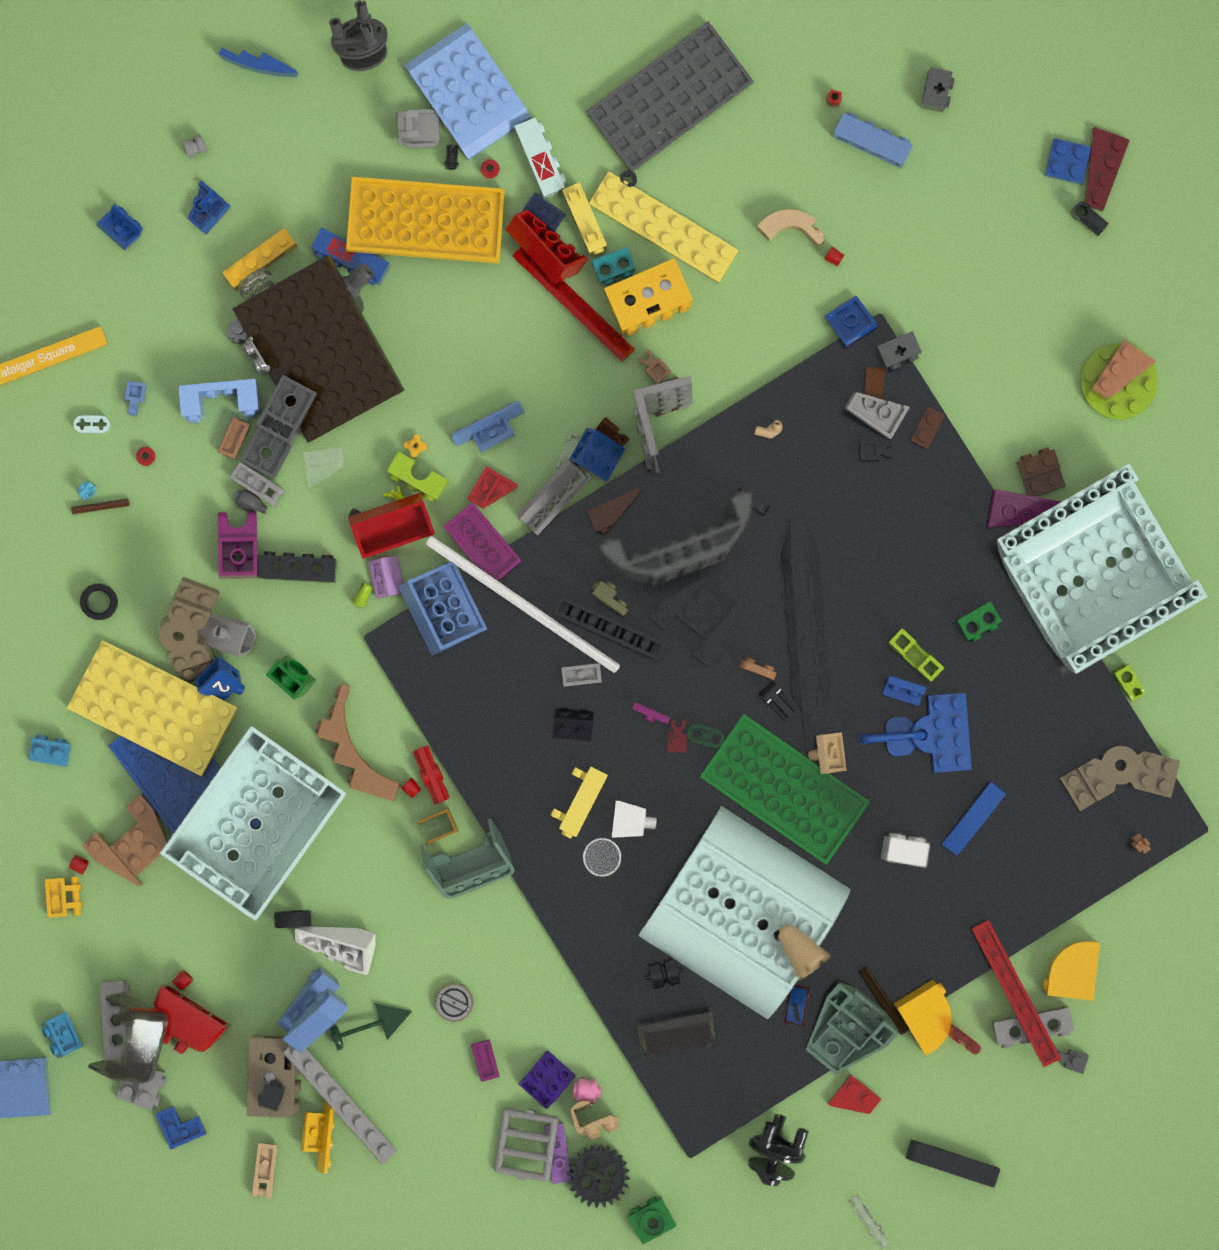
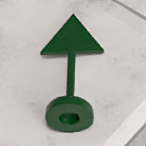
M375 1004L380 1018L378 1021L340 1033L338 1026L333 1024L330 1027V1031L337 1051L344 1048L342 1037L381 1024L388 1040L412 1011Z

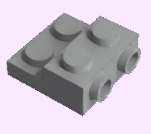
M127 1061L122 1079H135L137 1077L145 1082L121 1081L116 1098L153 1110L155 1106L158 1107L161 1096L158 1093L166 1082L165 1071Z

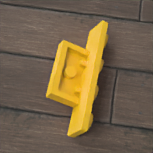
M325 1100L323 1103V1113H304L301 1151L318 1152L317 1171L322 1173H328V1168L331 1164L329 1157L333 1144L331 1134L335 1125L333 1119L334 1111Z

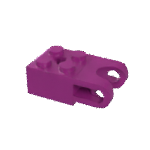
M256 511L247 513L246 524L240 528H234L229 524L226 512L218 513L219 579L258 578ZM236 554H240L243 558L240 562H236L233 557H236Z

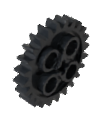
M599 1144L598 1150H596L595 1146L591 1145V1151L584 1147V1154L577 1152L579 1159L572 1158L575 1165L568 1166L573 1169L572 1172L567 1173L568 1176L572 1177L567 1183L574 1185L570 1188V1191H577L574 1197L582 1196L580 1202L583 1203L587 1200V1206L589 1207L592 1202H594L595 1208H598L599 1203L605 1208L607 1201L613 1205L612 1199L615 1198L619 1201L618 1194H625L622 1187H628L624 1181L630 1179V1177L625 1176V1173L630 1170L623 1168L627 1162H620L623 1156L618 1155L616 1157L617 1150L615 1149L610 1153L609 1146L603 1150L602 1145ZM590 1159L597 1160V1166L594 1169H589L588 1167ZM609 1165L615 1166V1173L613 1175H607L606 1168ZM585 1169L596 1174L601 1171V1175L614 1179L615 1182L611 1183L603 1179L596 1181L594 1176L585 1174L582 1170ZM585 1177L591 1179V1184L588 1187H583L581 1184L582 1179ZM606 1183L609 1185V1191L602 1194L599 1190L600 1186Z

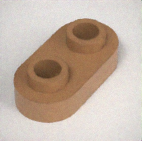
M748 657L745 660L741 659L738 665L742 669L774 680L777 674L774 672V667L766 664L763 667L758 666L755 660Z

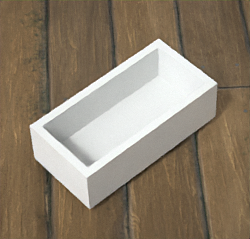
M889 833V836H884L880 859L926 867L930 844L925 843L926 839L909 836L908 840H906L905 835Z

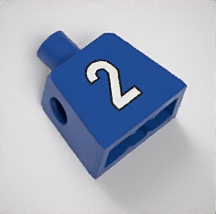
M217 657L196 678L198 693L207 696L213 695L221 700H226L232 693L241 695L245 689V686L241 684L238 669L220 657Z

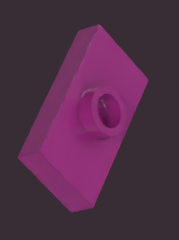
M634 703L632 710L644 714L643 718L650 722L657 720L668 724L670 720L669 716L639 703Z
M490 1039L471 1044L481 1082L500 1077Z

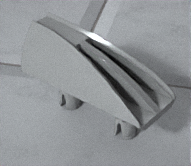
M213 613L210 614L205 627L198 632V635L206 638L210 647L239 657H243L253 650V645L257 638L255 629L251 624Z

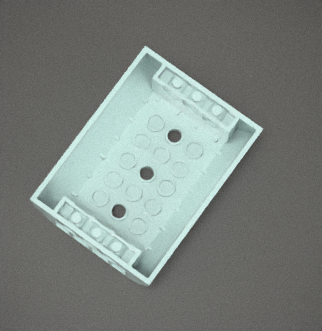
M251 726L160 854L256 921L347 793ZM274 788H283L284 795L281 798L274 797ZM254 818H258L261 821V827L257 830L250 826V822ZM236 850L239 853L236 861L229 860V851Z

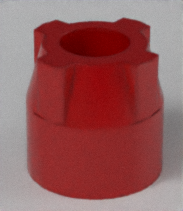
M833 89L829 91L826 98L829 106L837 107L842 101L841 91ZM831 95H838V99L833 100L831 98Z
M831 247L824 260L838 266L844 254Z
M412 777L401 787L411 798L421 790Z
M75 855L68 868L83 875L89 865V861Z
M181 970L172 983L182 991L194 979L186 971Z

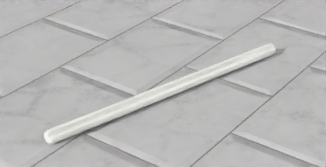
M430 536L426 541L427 546L613 673L619 669L620 665L433 536Z

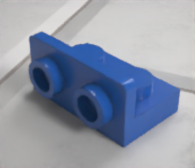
M888 676L883 695L919 706L922 695L925 694L927 687Z

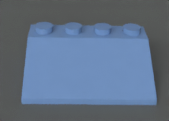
M452 562L408 580L398 587L432 656L487 630L457 566Z
M47 1057L0 1060V1118L51 1115Z

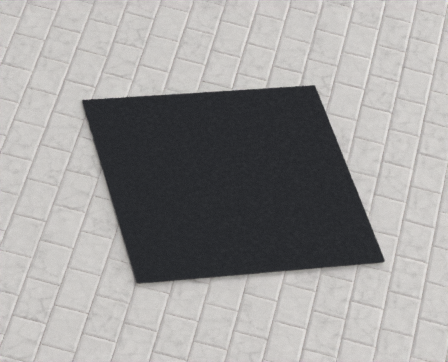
M882 314L873 317L878 327L845 347L840 339L834 341L660 450L658 455H656L659 474L652 475V471L647 470L644 460L556 515L539 535L531 531L509 545L522 562L501 578L499 582L617 662L620 667L615 673L600 664L602 683L564 687L562 667L597 664L598 662L467 572L461 576L487 630L432 656L408 608L364 636L369 648L486 834L490 832L487 820L490 818L499 829L513 862L514 873L512 876L689 1158L698 1155L830 1071L811 1055L806 1048L825 1000L839 982L858 988L881 1007L859 974L860 970L868 967L893 1005L932 979L937 984H942L946 991L943 995L946 998L992 969L971 930L972 928L989 920L1009 958L1208 832L1206 823L1177 778L1171 798L1132 789L1129 783L1116 784L1113 793L1082 811L1077 809L1059 779L1060 777L1092 758L1101 760L1103 753L1114 746H1126L1136 754L1141 751L1161 756L1162 754L1102 659L1075 674L1059 659L1050 645L1047 644L1009 579L997 546V539L1018 527L1017 525L987 527L994 489L914 363H908V360H906L897 369H885L883 400L910 407L891 439L885 438L844 409L853 392L864 394L866 366L884 368L876 350L877 346L897 338ZM897 348L895 354H900L902 356L904 350H900L899 348ZM927 407H930L945 416L929 448L926 450L910 442ZM775 420H779L782 423V431L771 439L754 435L756 426L767 428ZM879 440L880 446L888 442L893 443L892 447H886V452L889 454L893 453V457L887 458L880 455V460L860 461V441ZM640 488L641 493L614 526L610 527L611 531L602 535L600 532L595 533L587 511ZM739 488L746 492H751L752 496L770 507L766 515H762L752 508L750 509L746 525L724 561L653 587L651 583L631 581L616 574L600 558V546H603V541L614 538L615 541H620L625 558L629 562L630 557L641 554L643 557L649 554V550L660 547L662 550L667 548V544L679 540V543L686 541V537L695 533L698 536L706 534L705 530L714 526L717 529L725 527L723 523L729 521L726 510L733 495ZM790 520H806L820 552V586L824 604L823 625L827 649L825 650L827 674H829L830 695L822 710L824 735L842 733L847 771L830 774L870 801L827 865L700 778V775L719 748L692 743L687 737L686 753L667 752L668 732L674 733V729L671 726L672 719H675L676 727H681L682 720H685L686 726L682 733L687 734V730L691 725L700 724L721 730L726 739L741 716L745 714L809 759L808 753L810 750H805L803 712L793 699L790 677H792L791 657L788 652L789 630L788 617L785 612L786 591L781 553ZM705 575L708 578L701 586L724 606L731 610L737 602L739 603L721 652L708 667L693 656L705 640L678 617L675 616L664 630L649 619V616L661 602ZM598 579L604 583L609 581L616 586L615 591L617 595L614 597V600L619 598L627 604L628 612L624 618L592 595L594 592L592 587ZM560 597H565L667 643L659 662L553 615ZM991 601L1002 622L998 623L999 628L990 633L988 630L982 632L983 637L974 642L971 639L966 641L955 621ZM985 613L983 620L985 623L990 624L993 617L990 613ZM969 622L966 629L968 632L974 633L976 626L974 623ZM901 628L926 653L934 657L944 667L932 682H928L887 644ZM748 657L755 660L758 666L763 667L766 664L774 667V672L777 673L775 679L771 680L738 667L740 660H745ZM892 676L927 687L925 694L922 695L920 705L916 706L884 696L883 690L887 677ZM771 681L777 684L783 691V695L797 709L786 720H783L773 707L769 706L758 694ZM966 693L972 770L932 773L931 753H924L915 747L909 755L893 756L888 752L886 742L867 743L865 745L858 743L857 738L860 734L886 733L885 725L891 718L907 717L915 723L920 717L927 716V696ZM634 703H639L669 716L668 724L657 720L650 722L644 719V714L632 710ZM555 709H586L594 712L591 741L553 738ZM694 730L693 736L699 737L700 732L698 730ZM713 735L711 740L717 742L719 738L717 735ZM818 760V761H812V762H814L815 764H817L818 766H820L819 760ZM1122 760L1116 761V769L1121 771L1124 768ZM576 767L588 773L590 767H593L608 776L577 837L572 836L570 839L561 834L562 830L559 829L563 821L551 816V813L555 808L567 814L584 780L572 774L574 768ZM992 781L1003 789L1006 795L963 850L956 856L943 846L942 843L967 812L968 808ZM616 801L645 808V817L657 818L656 828H644L643 836L612 837ZM721 806L851 889L840 913L819 945L828 952L829 958L825 962L821 960V963L818 965L819 968L805 978L798 979L793 986L807 989L802 1024L786 1020L791 990L772 1016L766 1019L677 960H675L679 969L683 968L684 971L679 975L680 984L669 985L665 983L664 987L654 989L652 981L645 978V976L650 974V964L659 963L661 966H664L665 962L673 960V958L638 935L656 910ZM894 833L905 835L906 840H908L909 836L926 839L925 843L930 844L926 867L880 859L884 836ZM1136 833H1139L1142 838L1146 837L1150 843L1148 846L1151 849L1145 854L1136 852L1131 845L1133 841L1130 837ZM716 887L708 890L710 898L718 897L719 890ZM727 898L724 902V906L727 909H733L736 904L733 898ZM765 919L759 920L757 923L758 929L766 930L768 928V921ZM779 930L774 932V939L779 941Z

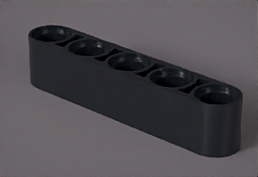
M912 1139L905 1156L906 1159L993 1188L996 1186L1001 1170L998 1167Z

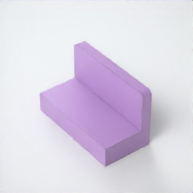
M392 556L369 561L376 599L401 594L398 587L403 584L398 557Z

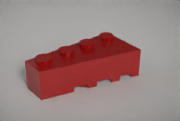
M528 209L515 214L506 231L554 284L579 274L589 258L584 254L580 256L575 252L576 248L573 245H566L559 239L561 236L558 233L549 231L546 228L547 225Z

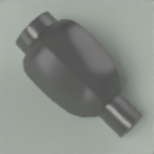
M237 490L233 498L239 508L248 512L260 511L265 514L268 508L261 504V500L257 495L248 490Z

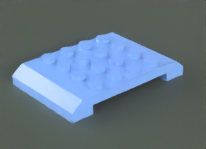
M467 23L404 65L468 160L515 129L514 126L531 118L522 101Z

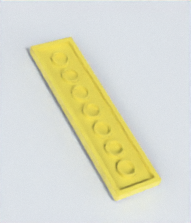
M608 171L590 200V206L715 282L719 283L737 255L738 249L636 187L627 186L626 184L628 183L626 181L622 183L619 177Z

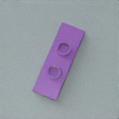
M559 1123L557 1127L551 1167L553 1184L567 1182L572 1179L571 1176L567 1175L571 1171L570 1167H568L570 1164L564 1123ZM550 1125L544 1126L545 1134L549 1135Z

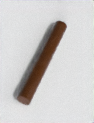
M129 498L75 506L71 507L72 514L130 506Z

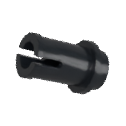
M447 145L446 161L444 162L445 168L456 170L457 166H459L457 162L459 146L454 145L452 148V145Z

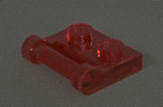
M951 1024L948 1036L959 1044L964 1042L965 1048L972 1054H978L981 1051L980 1045Z

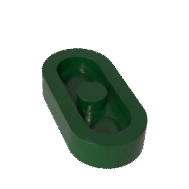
M693 724L687 730V737L692 743L719 748L725 741V736L719 729ZM694 730H698L700 732L699 737L693 736ZM713 735L718 736L719 740L717 742L711 740Z

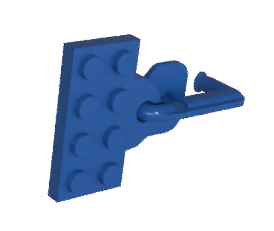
M966 693L927 696V716L920 717L915 723L907 717L891 718L886 722V733L860 734L857 738L858 743L865 745L867 743L886 742L887 750L893 756L909 755L915 747L924 753H931L932 773L972 770Z

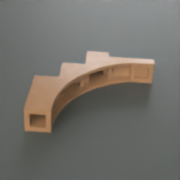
M342 684L341 687H337L334 697L337 698L335 706H331L329 712L331 720L323 718L322 722L318 721L315 730L318 733L317 737L339 743L338 747H334L331 757L334 758L333 762L355 769L348 778L349 788L395 801L400 783L388 779L372 769L362 759L351 741L345 718V703L351 687Z

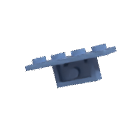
M519 401L510 403L506 407L474 421L465 428L458 429L455 433L451 434V437L456 446L474 438L480 452H483L515 436L508 421L523 414L524 410Z

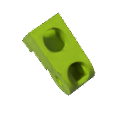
M1125 663L1111 672L1131 702L1145 695V691L1130 664Z

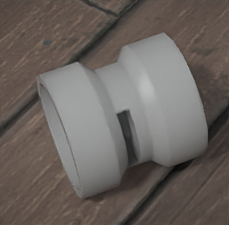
M201 134L195 135L194 139L187 138L183 140L189 158L194 157L198 152H207Z

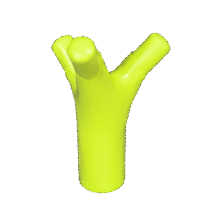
M400 486L396 487L397 492L391 490V493H383V497H390L395 500L405 498Z

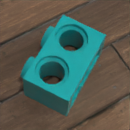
M628 247L592 260V265L600 285L603 283L605 286L616 282V278L621 276L623 279L628 278L636 271ZM626 260L629 266L622 269L618 266V262ZM605 266L611 269V273L606 276L600 273V269Z

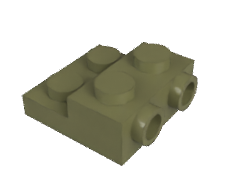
M598 579L592 587L594 591L592 595L624 618L628 612L627 604L619 598L614 600V597L617 595L615 591L616 586L609 581L604 583Z

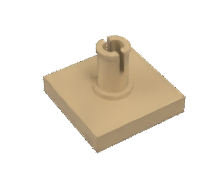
M842 733L817 735L818 749L810 750L808 756L811 761L819 760L821 774L847 771Z

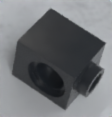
M272 1079L271 1082L267 1081L258 1106L277 1111L286 1088L282 1086V1082Z

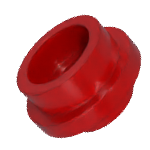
M488 159L481 164L480 169L484 177L492 179L499 174V164L495 160ZM489 165L494 167L493 171L488 172L486 170L487 166Z
M142 447L136 453L138 463L143 466H149L155 461V452L149 447ZM144 453L149 454V458L146 460L142 458Z

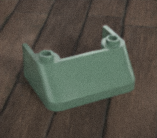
M491 818L487 819L490 832L483 837L485 845L450 858L445 852H436L430 855L424 845L420 846L425 870L445 898L458 897L509 877L514 873L513 862L503 836Z

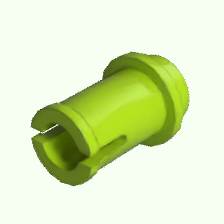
M361 583L356 597L353 598V604L360 608H363L364 605L366 606V601L373 587Z

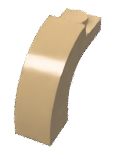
M786 209L774 212L763 219L756 228L769 242L786 229L801 231L817 247L825 240L823 238L824 234L817 227L813 228L817 220L799 210Z

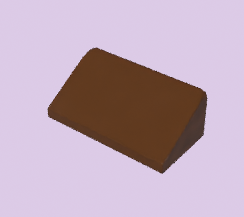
M866 366L865 395L883 400L884 368Z

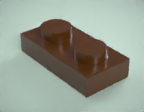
M927 407L910 442L927 450L945 415Z

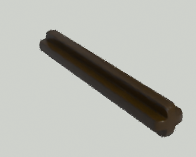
M865 967L860 970L859 974L881 1007L888 1013L899 1033L903 1035L908 1032V1026L869 968Z

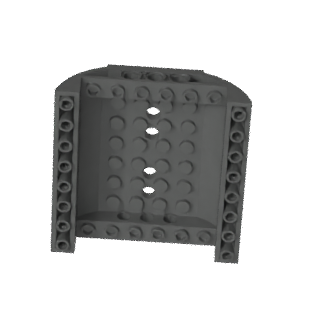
M743 490L733 495L726 510L729 521L723 523L725 527L719 529L716 526L705 530L706 534L700 536L697 533L689 535L684 542L679 543V540L667 544L668 547L662 550L660 547L649 550V554L643 557L641 554L630 557L629 562L625 558L620 541H615L614 538L603 541V546H600V558L616 574L631 581L651 583L652 587L724 561L749 518L751 492L746 493Z

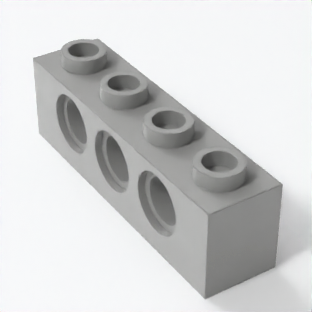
M126 980L100 982L104 1060L128 1059L130 1054H133V1043L129 1042V1034H132V1024L128 1023V1015H131L130 1003L127 1004L130 986L126 984ZM113 995H117L121 999V1003L118 1006L114 1005L111 1001ZM115 1014L122 1018L120 1025L114 1024L112 1020ZM115 1034L122 1036L123 1042L121 1044L114 1042Z
M1069 1007L1037 1012L1049 1036L1058 1034V1037L1070 1035L1069 1031H1074ZM1017 1017L991 1021L995 1042L998 1046L1001 1045L1002 1048L1013 1046L1014 1042L1019 1041L1020 1044L1030 1043ZM1050 1019H1055L1057 1022L1054 1029L1047 1027ZM1014 1026L1018 1027V1035L1011 1037L1009 1034L1010 1029Z

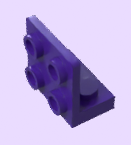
M546 1051L532 1069L520 1080L518 1085L547 1109L557 1100L576 1075L553 1054Z

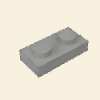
M600 663L561 668L564 687L602 683Z

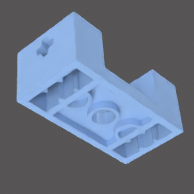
M256 379L178 386L181 417L189 421V423H198L200 419H205L203 396H206V399L217 398L219 394H223L225 397H233L237 393L239 412L246 416V418L257 417V414H262L260 386Z

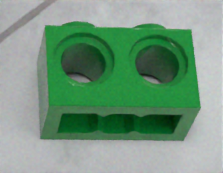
M990 601L955 622L966 641L971 639L974 642L983 637L982 632L988 630L990 633L999 628L998 623L1002 622ZM985 613H990L993 617L990 624L985 623L983 620ZM969 622L974 623L976 626L974 633H970L966 629Z

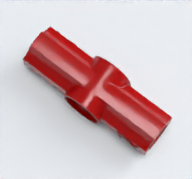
M427 745L413 751L420 768V775L425 786L428 787L434 805L450 799L446 786L443 783L442 773L438 764L434 761L429 746Z

